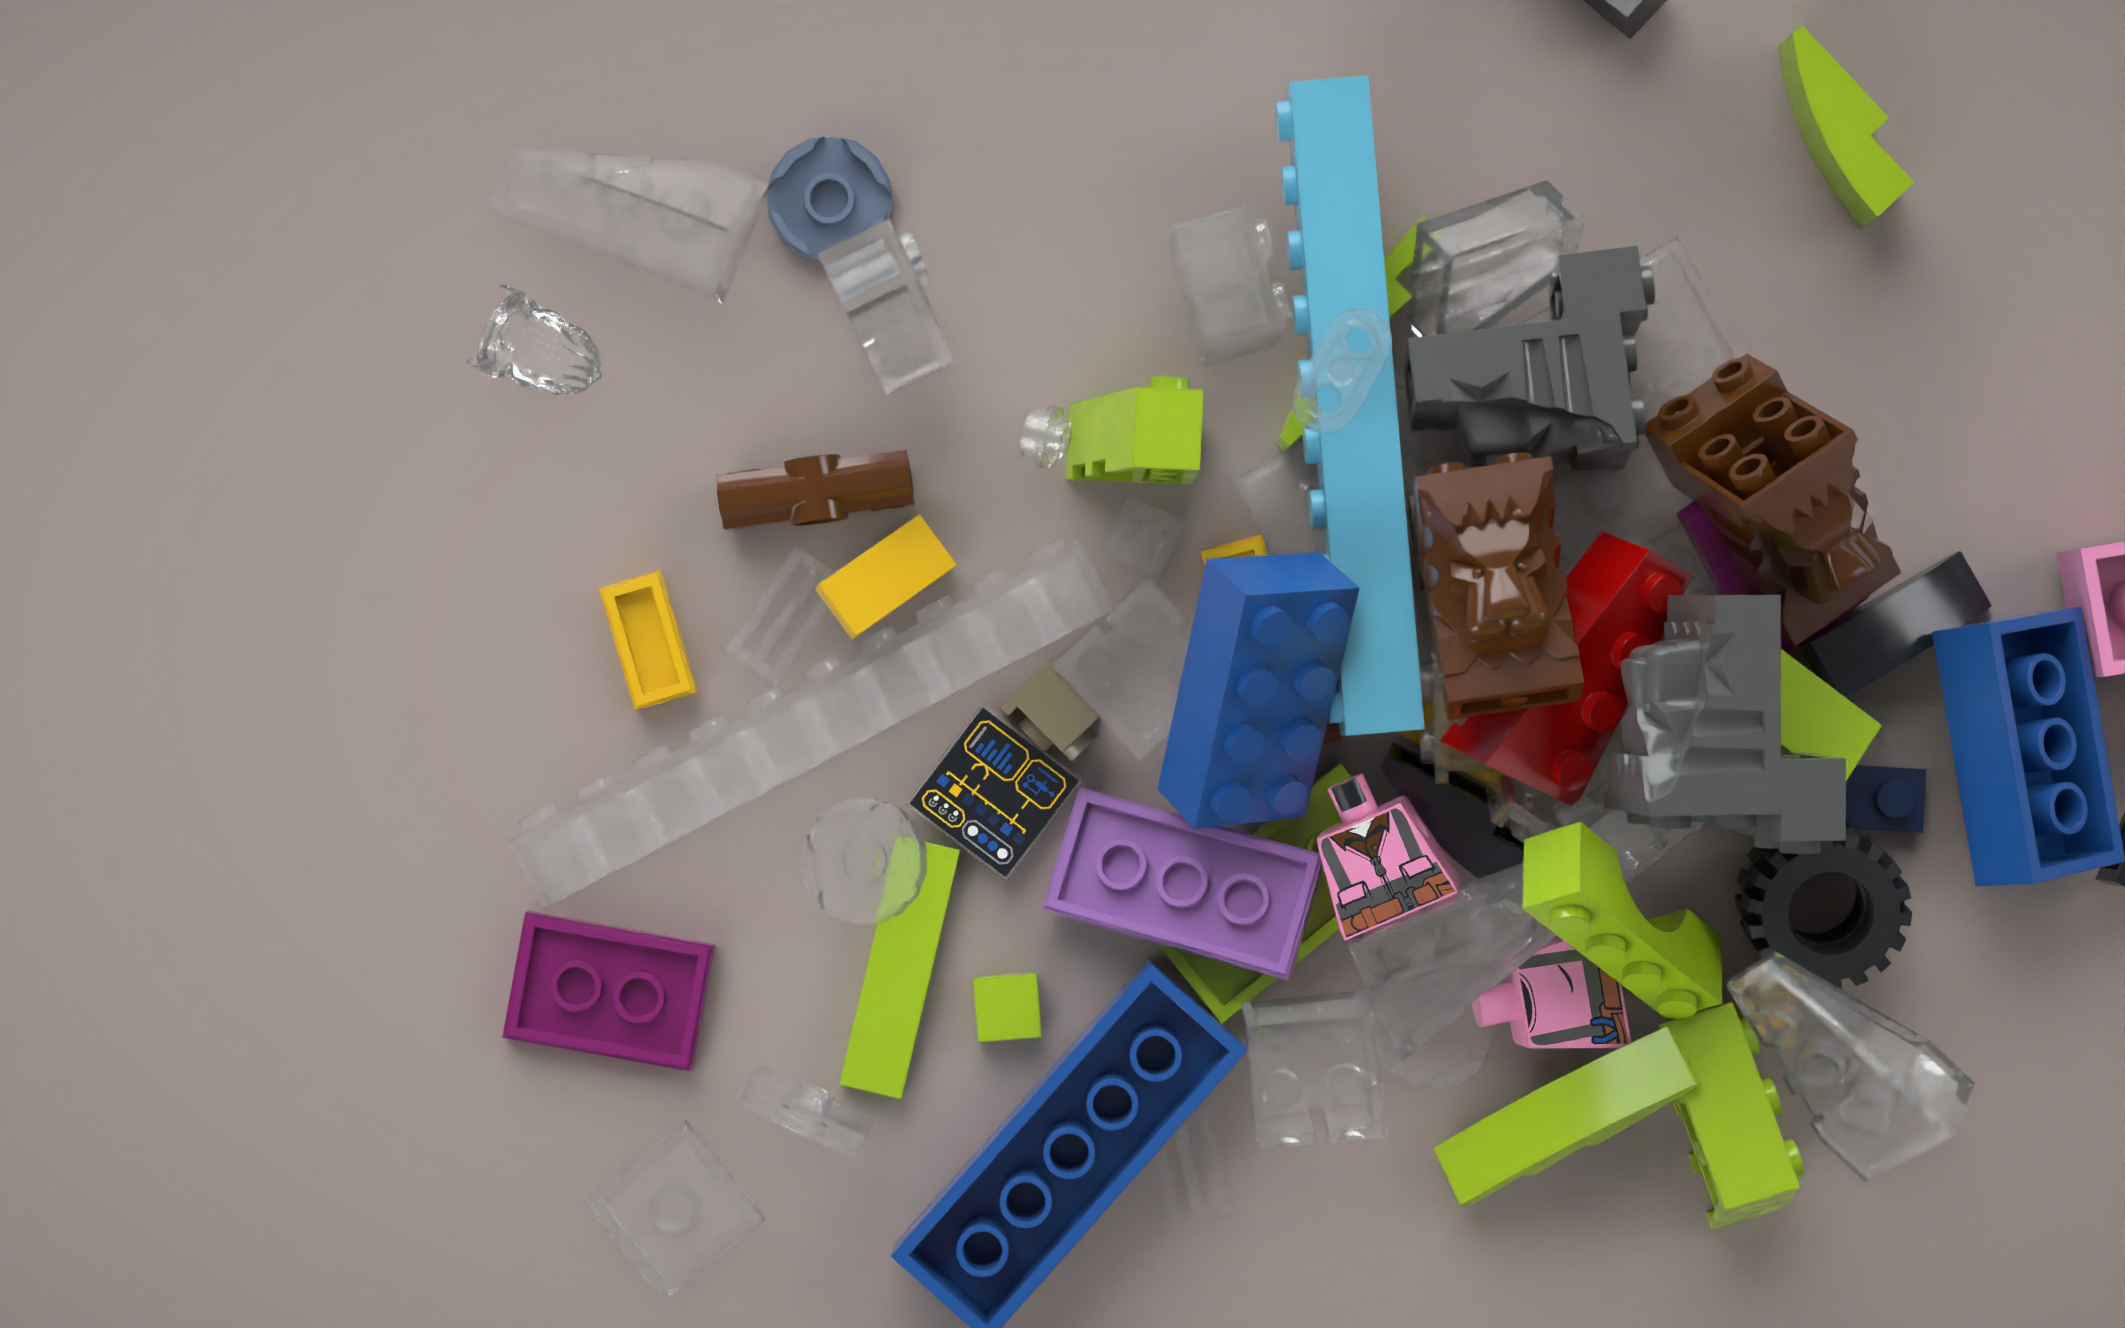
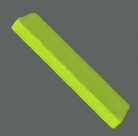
M898 835L839 1085L902 1099L961 849Z

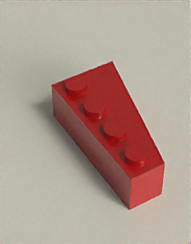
M1601 531L1566 577L1568 586L1566 597L1584 678L1580 701L1468 717L1462 726L1453 723L1440 742L1576 808L1628 706L1620 663L1624 659L1630 658V653L1633 649L1660 642L1664 634V622H1667V595H1684L1694 574L1647 548Z

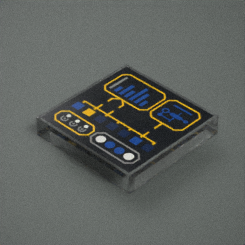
M982 703L905 805L1003 880L1007 881L1083 782V779L1048 752H1044L1031 739Z

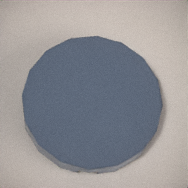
M835 137L807 139L784 154L772 170L768 184L767 207L769 220L783 244L803 259L826 265L851 262L872 250L888 229L894 206L890 179L877 156L857 141Z

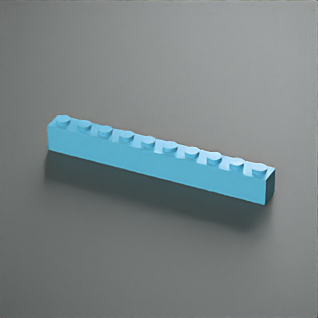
M1368 75L1294 81L1288 85L1285 93L1286 101L1275 103V121L1278 141L1289 140L1291 166L1281 167V191L1283 205H1295L1297 230L1286 232V249L1289 270H1300L1302 295L1292 296V319L1295 335L1306 334L1308 360L1297 362V376L1300 399H1311L1313 425H1303L1306 464H1317L1319 484L1318 490H1309L1310 524L1312 529L1322 528L1324 554L1322 555L1360 588L1328 723H1339L1340 735L1342 736L1422 730L1425 727Z

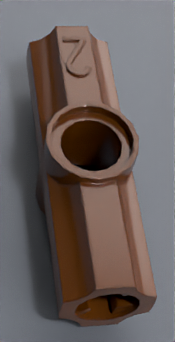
M907 450L841 458L839 454L808 456L784 461V466L750 469L717 475L718 504L724 530L791 522L792 526L823 524L848 519V514L876 512L915 505Z

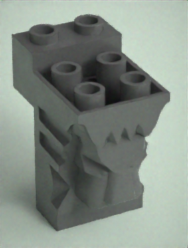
M1638 246L1558 255L1548 287L1552 321L1408 338L1403 372L1411 431L1435 428L1437 431L1457 428L1460 443L1463 444L1467 460L1471 465L1478 467L1493 465L1496 459L1504 455L1529 453L1533 455L1534 459L1551 456L1552 465L1570 461L1571 470H1623L1632 451L1639 447V436L1646 434L1642 396L1631 397L1630 372L1637 371V350L1634 337L1640 323L1647 321V305L1655 303V285L1652 268L1650 265L1640 266Z
M1667 595V622H1664L1666 641L1637 647L1631 651L1630 658L1624 659L1620 663L1622 681L1628 701V711L1621 720L1624 753L1613 754L1608 791L1604 794V808L1627 812V823L1650 824V828L1687 829L1691 828V822L1715 823V827L1731 828V832L1754 836V847L1779 848L1781 853H1821V841H1846V759L1798 752H1781V595Z

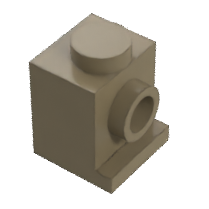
M1046 661L999 706L1008 716L1019 708L1026 717L1018 726L1044 752L1054 744L1071 762L1098 736L1091 725L1099 716Z

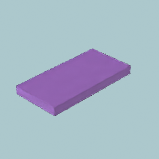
M1079 787L1042 909L1051 914L1290 982L1322 874L1323 864L1320 853L1222 826L1194 829L1182 815Z

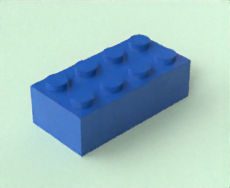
M1320 552L1206 559L1157 788L1194 829L1305 817L1360 589Z
M2082 607L2025 614L1932 631L1975 886L2035 884L2125 862Z

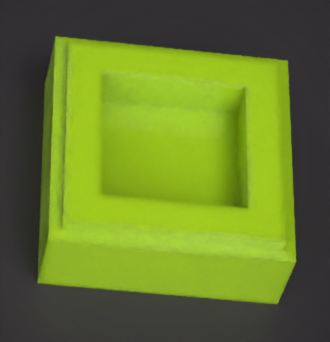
M1037 972L973 977L978 1042L1042 1037Z

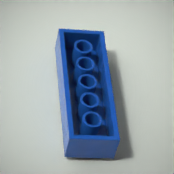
M1148 958L895 1242L890 1257L970 1328H1002L1248 1051L1245 1044Z

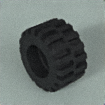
M1846 822V841H1821V853H1781L1779 848H1765L1761 850L1754 846L1748 853L1747 857L1752 862L1749 870L1740 868L1737 882L1742 888V894H1735L1736 909L1742 916L1740 924L1765 963L1768 962L1775 973L1785 980L1793 977L1800 987L1814 990L1816 982H1821L1827 991L1842 990V979L1850 978L1855 986L1868 982L1869 980L1864 971L1873 965L1882 973L1891 964L1885 956L1890 947L1899 952L1901 951L1906 938L1900 933V926H1911L1912 911L1905 905V900L1911 899L1909 886L1900 877L1902 871L1896 862L1870 835L1866 836L1858 827ZM1827 872L1843 873L1853 878L1856 887L1854 906L1841 924L1821 933H1805L1791 927L1788 918L1790 901L1795 891L1806 880Z

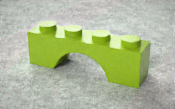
M1581 821L1524 839L1523 910L1665 1019L1688 1018L1693 1016L1698 1010L1722 1004L1720 934L1688 908L1646 920L1638 910L1627 889L1617 851Z

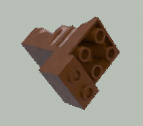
M1747 353L1741 358L1729 360L1716 368L1709 380L1687 395L1669 400L1660 408L1657 416L1646 422L1645 436L1670 483L1675 489L1702 506L1748 594L1781 595V637L1792 645L1797 646L1901 573L1891 548L1878 540L1874 522L1867 512L1868 499L1866 493L1855 487L1860 473L1853 466L1852 462L1855 444L1858 441L1854 430L1788 392L1778 371Z
M1512 453L1499 457L1493 462V465L1466 469V465L1462 463H1446L1430 468L1426 475L1415 476V495L1409 497L1408 519L1420 590H1425L1447 720L1580 701L1584 685L1578 645L1575 643L1573 623L1566 597L1568 588L1566 573L1558 570L1562 545L1560 534L1552 531L1556 500L1551 456L1534 459L1533 455L1529 453Z

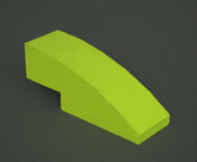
M1801 25L1778 46L1783 79L1797 126L1813 161L1838 200L1856 222L1863 227L1880 216L1915 182L1871 136L1889 117L1811 33Z

